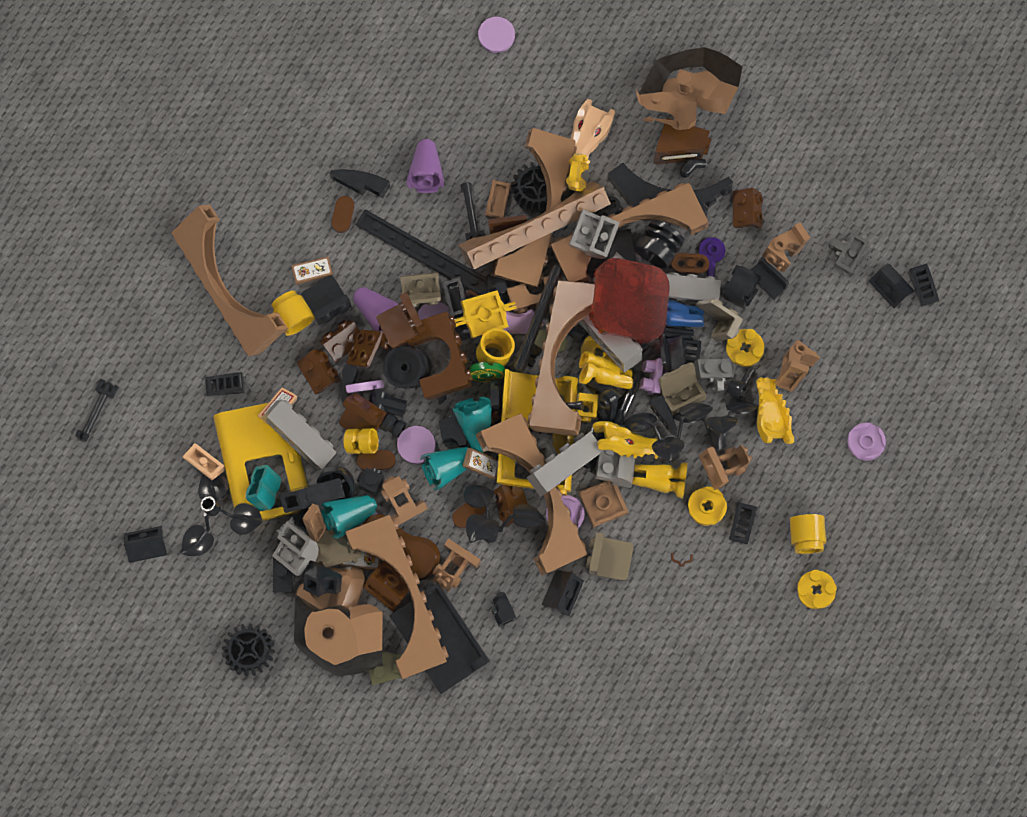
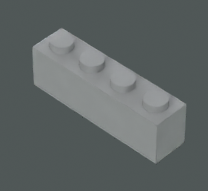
M650 270L645 272L642 298L652 299L654 296L664 301L673 300L689 304H697L698 301L713 298L719 300L721 280L710 276L698 278L697 275L693 274L679 276L675 272L662 274L660 271Z
M604 307L603 310L598 309L578 322L624 373L642 360L641 346L630 339L629 333L618 326V322L613 316L610 317L604 312Z
M275 401L261 418L315 470H322L337 453L333 449L334 446L328 440H323L319 436L320 432L306 423L307 420L299 413L296 414L292 410L293 406L288 401Z
M591 432L586 435L583 433L579 434L573 439L575 443L571 446L567 443L559 449L560 454L556 456L553 453L546 458L545 465L541 466L538 464L530 470L532 474L527 479L540 497L604 451L598 449V441Z

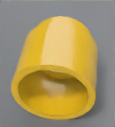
M294 290L279 296L271 304L274 310L273 313H279L288 327L284 332L286 336L298 333L315 320L314 314L302 295H298Z
M499 328L486 331L476 349V357L479 363L486 362L489 365L499 363L505 367L515 348L512 336L507 331ZM496 348L500 351L502 357L491 356L485 349Z
M806 514L793 516L789 519L791 545L794 546L795 553L814 554L824 551L826 531L825 517L823 515Z

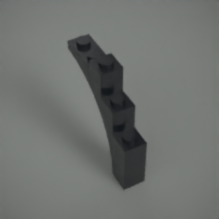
M621 163L608 173L607 179L627 204L632 207L640 205L639 203L647 198L650 200L656 198L660 192L671 191L670 189L661 188L644 181L624 163ZM729 176L714 185L693 190L705 216L708 213L707 207L713 206L717 202L716 199L721 195L725 197L732 191L733 181Z

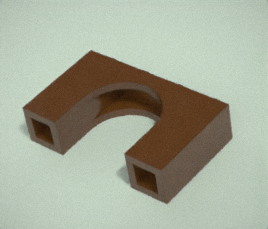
M447 311L421 319L427 332L408 341V344L413 347L428 341L441 340L446 342L450 348L451 359L446 369L438 374L419 380L424 398L428 401L472 387L470 382L473 380L470 370L466 369L465 365L467 357L465 352H461L460 349L462 340L459 333L456 334L454 328L456 326L455 318Z

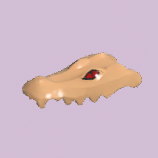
M587 99L579 109L573 123L571 139L576 140V153L585 154L587 157L607 137L616 111L610 109L607 113L591 106L593 101Z

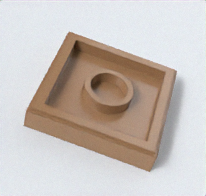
M604 481L578 492L593 528L629 514L618 486L612 485L610 481Z

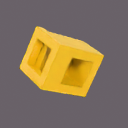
M579 393L577 395V402L583 401L584 406L589 408V412L586 413L583 410H576V412L581 416V422L590 423L597 415L598 395Z

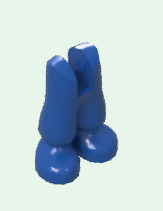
M652 297L650 314H652L650 320L651 329H657L662 321H665L667 326H704V311L702 309L684 305L673 300L664 301L659 297Z

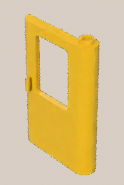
M505 369L501 422L518 414H522L528 422V416L532 413L533 409L532 397L536 394L537 389L535 381L539 376L512 372ZM571 376L555 378L559 394L565 397L566 403L577 402L578 378ZM553 434L552 445L557 454L561 453L559 449L567 443L571 446L574 443L573 439L575 436ZM502 454L498 455V484L534 489L529 480L515 477V461ZM572 475L555 486L562 495H567L568 492H571Z
M268 403L225 411L213 416L234 508L241 503L252 505L245 497L249 487L245 462L281 455L290 490L308 485L301 455L271 426L258 417ZM283 507L260 511L262 520L265 521L297 514L301 510L284 513Z

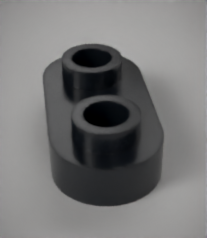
M605 390L598 397L596 416L600 421L610 422L615 418L618 401L610 390Z

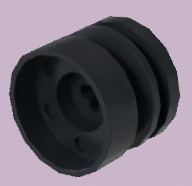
M652 220L649 223V227L645 229L646 236L640 237L634 250L641 258L649 261L654 266L667 269L674 260L673 253L679 252L685 239L668 224L659 220Z

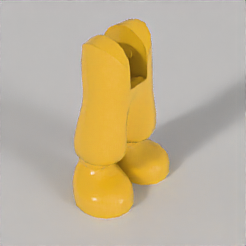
M588 351L583 352L579 361V368H582L579 376L580 383L587 384L592 378H595V381L599 384L624 389L632 388V370L629 369L624 373L616 364L606 358L596 357Z
M682 462L677 469H674L671 465L635 464L634 472L645 473L646 478L633 477L632 484L663 493L673 491L678 498L683 499L688 463ZM670 479H677L680 481L672 482L670 481Z

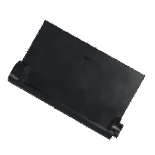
M431 582L423 588L427 602L424 604L426 609H430L434 617V620L431 621L434 629L438 628L441 635L439 643L441 647L445 646L449 657L446 658L447 662L425 671L439 693L442 694L485 666L490 660L439 583L434 584ZM413 601L389 615L407 644L410 641L414 624Z

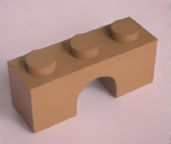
M562 274L560 276L559 281H564ZM549 276L543 278L544 287ZM525 283L507 289L509 302L514 301L516 303L512 305L517 307L512 310L513 313H526L530 309L537 308L542 293L539 295L530 294L526 289ZM552 297L550 303H553V302H554V300H555L554 297Z

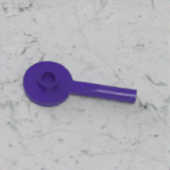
M715 237L706 238L699 246V254H703L709 259L707 277L715 276V263L722 260L726 251L723 242Z

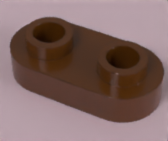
M678 253L674 256L672 268L678 273L703 274L709 268V259L703 254ZM680 260L685 263L682 267L677 264ZM699 261L704 264L701 268L696 266V263Z

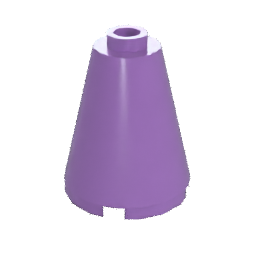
M423 139L418 142L407 176V186L411 190L412 187L416 188L419 193H434L438 191L439 187H444V177L436 144L430 139Z
M366 287L357 289L353 295L354 303L373 330L383 332L376 316L399 303Z

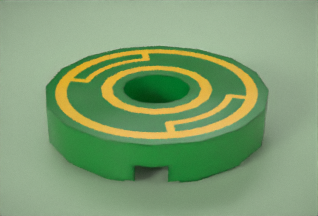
M481 362L469 367L473 378L472 381L474 382L499 381L505 375V367L499 363L489 365L486 362Z

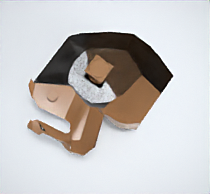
M706 47L681 51L656 60L640 93L636 91L640 105L646 109L670 113L674 116V120L647 117L643 121L653 122L656 120L669 124L677 130H684L695 126L697 107L709 112L726 114L739 87L743 66L728 56ZM704 67L707 71L691 73L681 69ZM679 70L676 78L668 79L670 73Z
M354 566L343 569L327 567L342 575L341 591L338 594L325 593L317 597L303 590L304 584L298 587L295 594L294 643L300 651L317 665L335 676L355 675L383 665L382 615L384 616V614L373 605H358L364 589L363 586L366 583V577L362 569Z

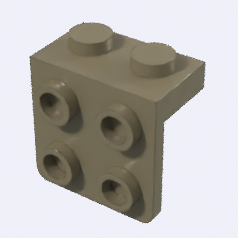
M438 272L400 276L402 294L407 293L414 307L419 306L418 303L435 305L438 304L437 301H441Z
M715 298L697 302L696 306L718 320L710 336L712 339L719 341L733 339L737 336L743 319L738 316L735 310L727 309L720 300Z
M693 363L684 364L659 378L661 394L664 396L672 415L679 413L680 408L689 403H699L707 399L705 392L697 381Z
M596 532V537H592L590 549H593L592 557L588 556L586 568H590L589 575L626 581L629 574L633 544L604 538V534Z

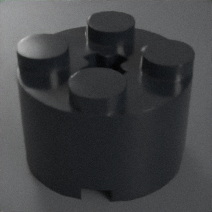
M736 265L732 271L733 277L730 281L727 280L722 288V291H724L723 297L728 302L745 310L746 306L750 305L759 289H757L756 285L757 283L761 284L763 277L744 266Z

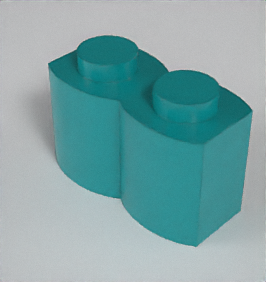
M268 465L257 466L252 473L251 484L247 488L245 495L246 499L259 511L270 510L275 504L276 492L280 488L281 477Z

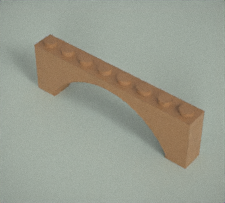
M532 128L528 131L524 148L529 149L535 157L544 175L547 187V212L563 202L560 199L562 193H565L567 188L565 180L566 176L570 173L569 160L577 150V146H575L576 140ZM552 232L524 245L510 255L495 259L491 276L519 284L525 283L526 286L533 288L538 287V284H541L543 280L542 268L546 266L548 261L547 249L551 247L553 242Z
M591 181L586 184L584 191H575L556 207L525 223L494 234L474 237L458 246L465 262L473 269H476L578 220L583 209L593 213L611 203L604 187Z
M684 183L678 184L674 187V190L660 192L656 198L651 200L647 198L641 201L638 206H629L623 209L620 214L607 216L620 222L618 228L640 220H659L680 226L689 231L690 235L708 228L709 223L690 183L685 185ZM573 232L566 238L559 237L555 239L551 244V250L559 267L562 268L565 280L578 283L587 282L586 272L591 257L585 255L583 251L568 246Z
M211 205L198 206L171 233L176 243L184 252L186 259L194 268L196 275L199 276L204 284V288L214 300V304L219 308L224 320L229 324L233 334L241 343L243 350L248 356L258 355L284 333L288 327L279 313L265 315L251 311L237 302L226 289L218 272L215 259V231L217 222L220 219Z
M558 281V285L554 288L553 292L555 300L554 305L550 307L551 320L546 326V333L548 335L547 340L543 342L544 355L543 359L541 358L539 361L540 374L535 381L537 389L536 394L532 397L533 409L532 413L528 416V424L536 432L578 436L582 418L578 412H573L564 403L559 394L555 380V361L560 345L569 331L587 315L598 309L603 310L606 290L603 285Z
M518 414L476 434L483 452L491 451L507 456L518 462L531 474L530 470L538 464L541 466L545 465V458L539 452L536 446L537 441L531 435L528 429L529 424L522 414ZM557 487L544 494L548 510V528L543 546L538 556L533 558L541 576L587 555L586 545L580 540L578 528L575 523H572L570 511L563 504L562 494Z
M390 515L346 531L345 534L352 551L360 550L367 552L388 563L399 573L410 591L414 607L413 631L404 653L400 659L395 661L401 679H405L447 662L446 658L449 656L445 646L441 647L439 643L441 635L438 628L434 629L431 621L434 620L432 612L425 607L424 603L427 602L425 594L418 589L417 585L420 584L418 576L411 571L410 566L413 565L409 554L405 555L403 548L406 547L402 536L398 537L396 530L399 529L395 518L391 519Z

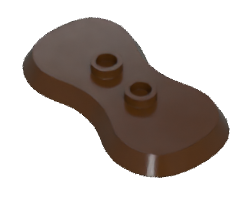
M371 515L362 525L383 518L386 515ZM398 526L399 529L396 530L398 537L402 536L406 546L403 548L405 555L409 554L413 563L410 566L412 573L417 574L419 581L426 580L433 574L440 560V552L437 545L430 539L410 535ZM363 552L364 554H366V555H368V556H370V557L378 558V557H376V556H374V555H372V554H369V553H367V552Z

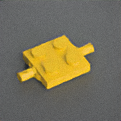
M498 290L461 301L463 317L454 319L455 322L461 321L455 323V327L466 324L471 338L481 336L493 328H507L509 326L506 312L516 309V306H512L516 303L513 301L504 304L500 299Z

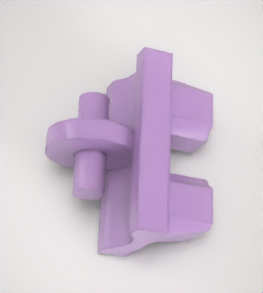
M662 359L646 360L642 364V371L650 373L649 379H641L639 388L647 391V395L660 393L659 378L667 373V371L663 369Z

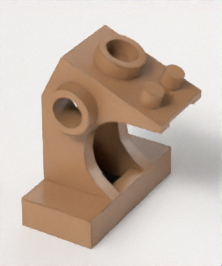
M798 223L791 230L773 238L761 256L768 263L773 264L777 271L785 272L791 263L784 251L787 250L791 257L797 255L809 241L810 236L802 224Z
M797 340L783 356L780 375L777 377L775 385L793 392L807 375L809 367H813L817 360L820 359V356Z
M740 445L738 448H729L725 451V455L717 456L714 447H710L699 455L714 490L722 488L729 482L727 476L734 473L736 476H739L746 472L745 469L750 464V460H752L751 455L749 456L747 453V447ZM726 461L729 469L724 470L721 462Z
M392 476L384 481L385 484L382 485L383 490L381 494L385 501L390 500L396 514L391 516V519L395 518L397 525L428 509L423 500L416 503L413 502L407 491L410 487L405 478L401 480L399 476L396 478ZM403 492L408 502L398 507L393 497Z
M448 538L444 548L451 553L443 565L438 564L434 569L433 574L435 576L433 582L439 583L442 589L449 592L452 587L456 588L462 580L460 575L469 564L477 569L481 560ZM451 562L460 567L454 576L445 571Z

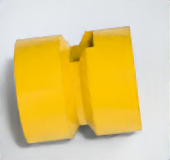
M373 428L346 430L343 440L345 451L348 454H359L361 452L364 454L375 453L378 449V434Z

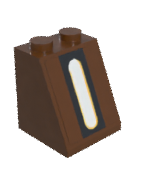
M664 124L655 150L654 164L686 162L690 158L702 159L703 155H708L712 140V138H709L710 131L696 126L690 129L677 130L669 124Z

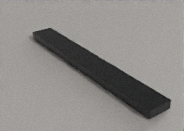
M365 209L356 222L355 226L450 280L461 277L466 289L474 291L479 296L486 294L485 276Z

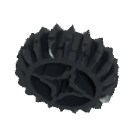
M531 162L529 168L527 165H523L524 171L518 169V175H513L515 181L511 182V186L514 187L511 189V193L515 194L513 196L514 200H519V206L524 204L525 210L531 206V212L535 211V207H538V211L542 212V206L545 209L547 207V196L541 198V193L547 191L546 182L538 177V175L544 176L539 164L534 166V163ZM531 175V181L521 186L523 180ZM534 180L536 181V184L539 187L538 194L534 187ZM523 192H525L526 194H532L535 197V199L527 197Z
M249 623L248 629L245 628L244 624H241V631L234 627L233 629L236 633L233 635L231 632H228V636L231 639H224V643L228 644V646H222L223 651H228L222 655L223 658H229L225 664L227 666L232 664L230 667L231 671L238 668V675H241L244 670L245 677H248L249 671H251L253 676H256L255 669L263 673L264 671L261 666L264 665L268 668L269 664L266 660L273 661V657L269 656V654L275 653L274 649H269V647L275 645L274 642H267L272 638L271 635L265 636L267 630L263 629L260 631L259 625H256L253 630L251 623ZM245 635L256 636L248 642H244L243 640L239 639L240 637ZM261 640L264 644L262 657L256 652L258 643ZM235 643L241 649L236 660L233 657V646ZM241 644L245 647L252 646L251 649L255 656L252 653L245 654L246 651ZM248 658L258 661L252 665L241 664Z

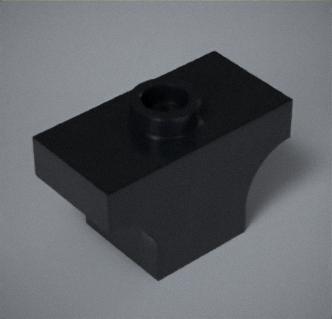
M452 408L449 418L438 421L442 443L454 442L459 448L467 447L465 435Z
M310 560L304 574L303 590L317 597L325 593L338 594L341 591L342 575Z

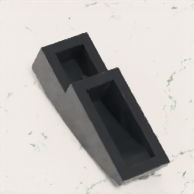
M348 169L330 171V178L362 196L368 190L384 198L390 188L389 180L368 172Z
M458 277L443 282L449 312L455 319L463 317L461 301L469 299L462 278ZM466 324L455 327L456 334L459 333L461 340L471 338Z

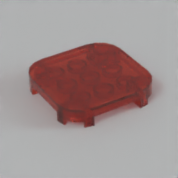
M612 258L603 262L594 273L596 280L589 321L592 320L594 327L602 335L610 334L640 341V343H647L658 338L664 332L670 290L667 275L658 267L620 258Z

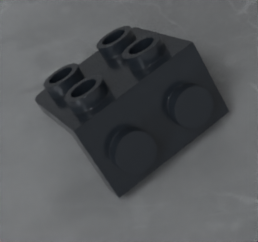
M333 276L327 277L301 293L314 314L318 325L328 323L333 317L347 312L352 307L347 294L343 293Z

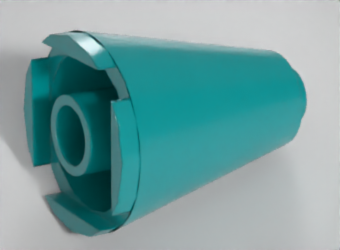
M479 397L478 401H474L473 398L460 401L455 404L453 413L470 447L483 453L476 434L491 427V401L486 397Z
M468 447L421 455L420 461L424 459V464L421 465L423 473L429 485L434 484V490L441 489L467 470L463 467Z
M368 495L329 501L321 504V507H324V510H321V514L328 531L332 530L334 532V535L331 536L334 539H339L345 535L346 531L354 529L373 515L377 504L375 499L370 498Z

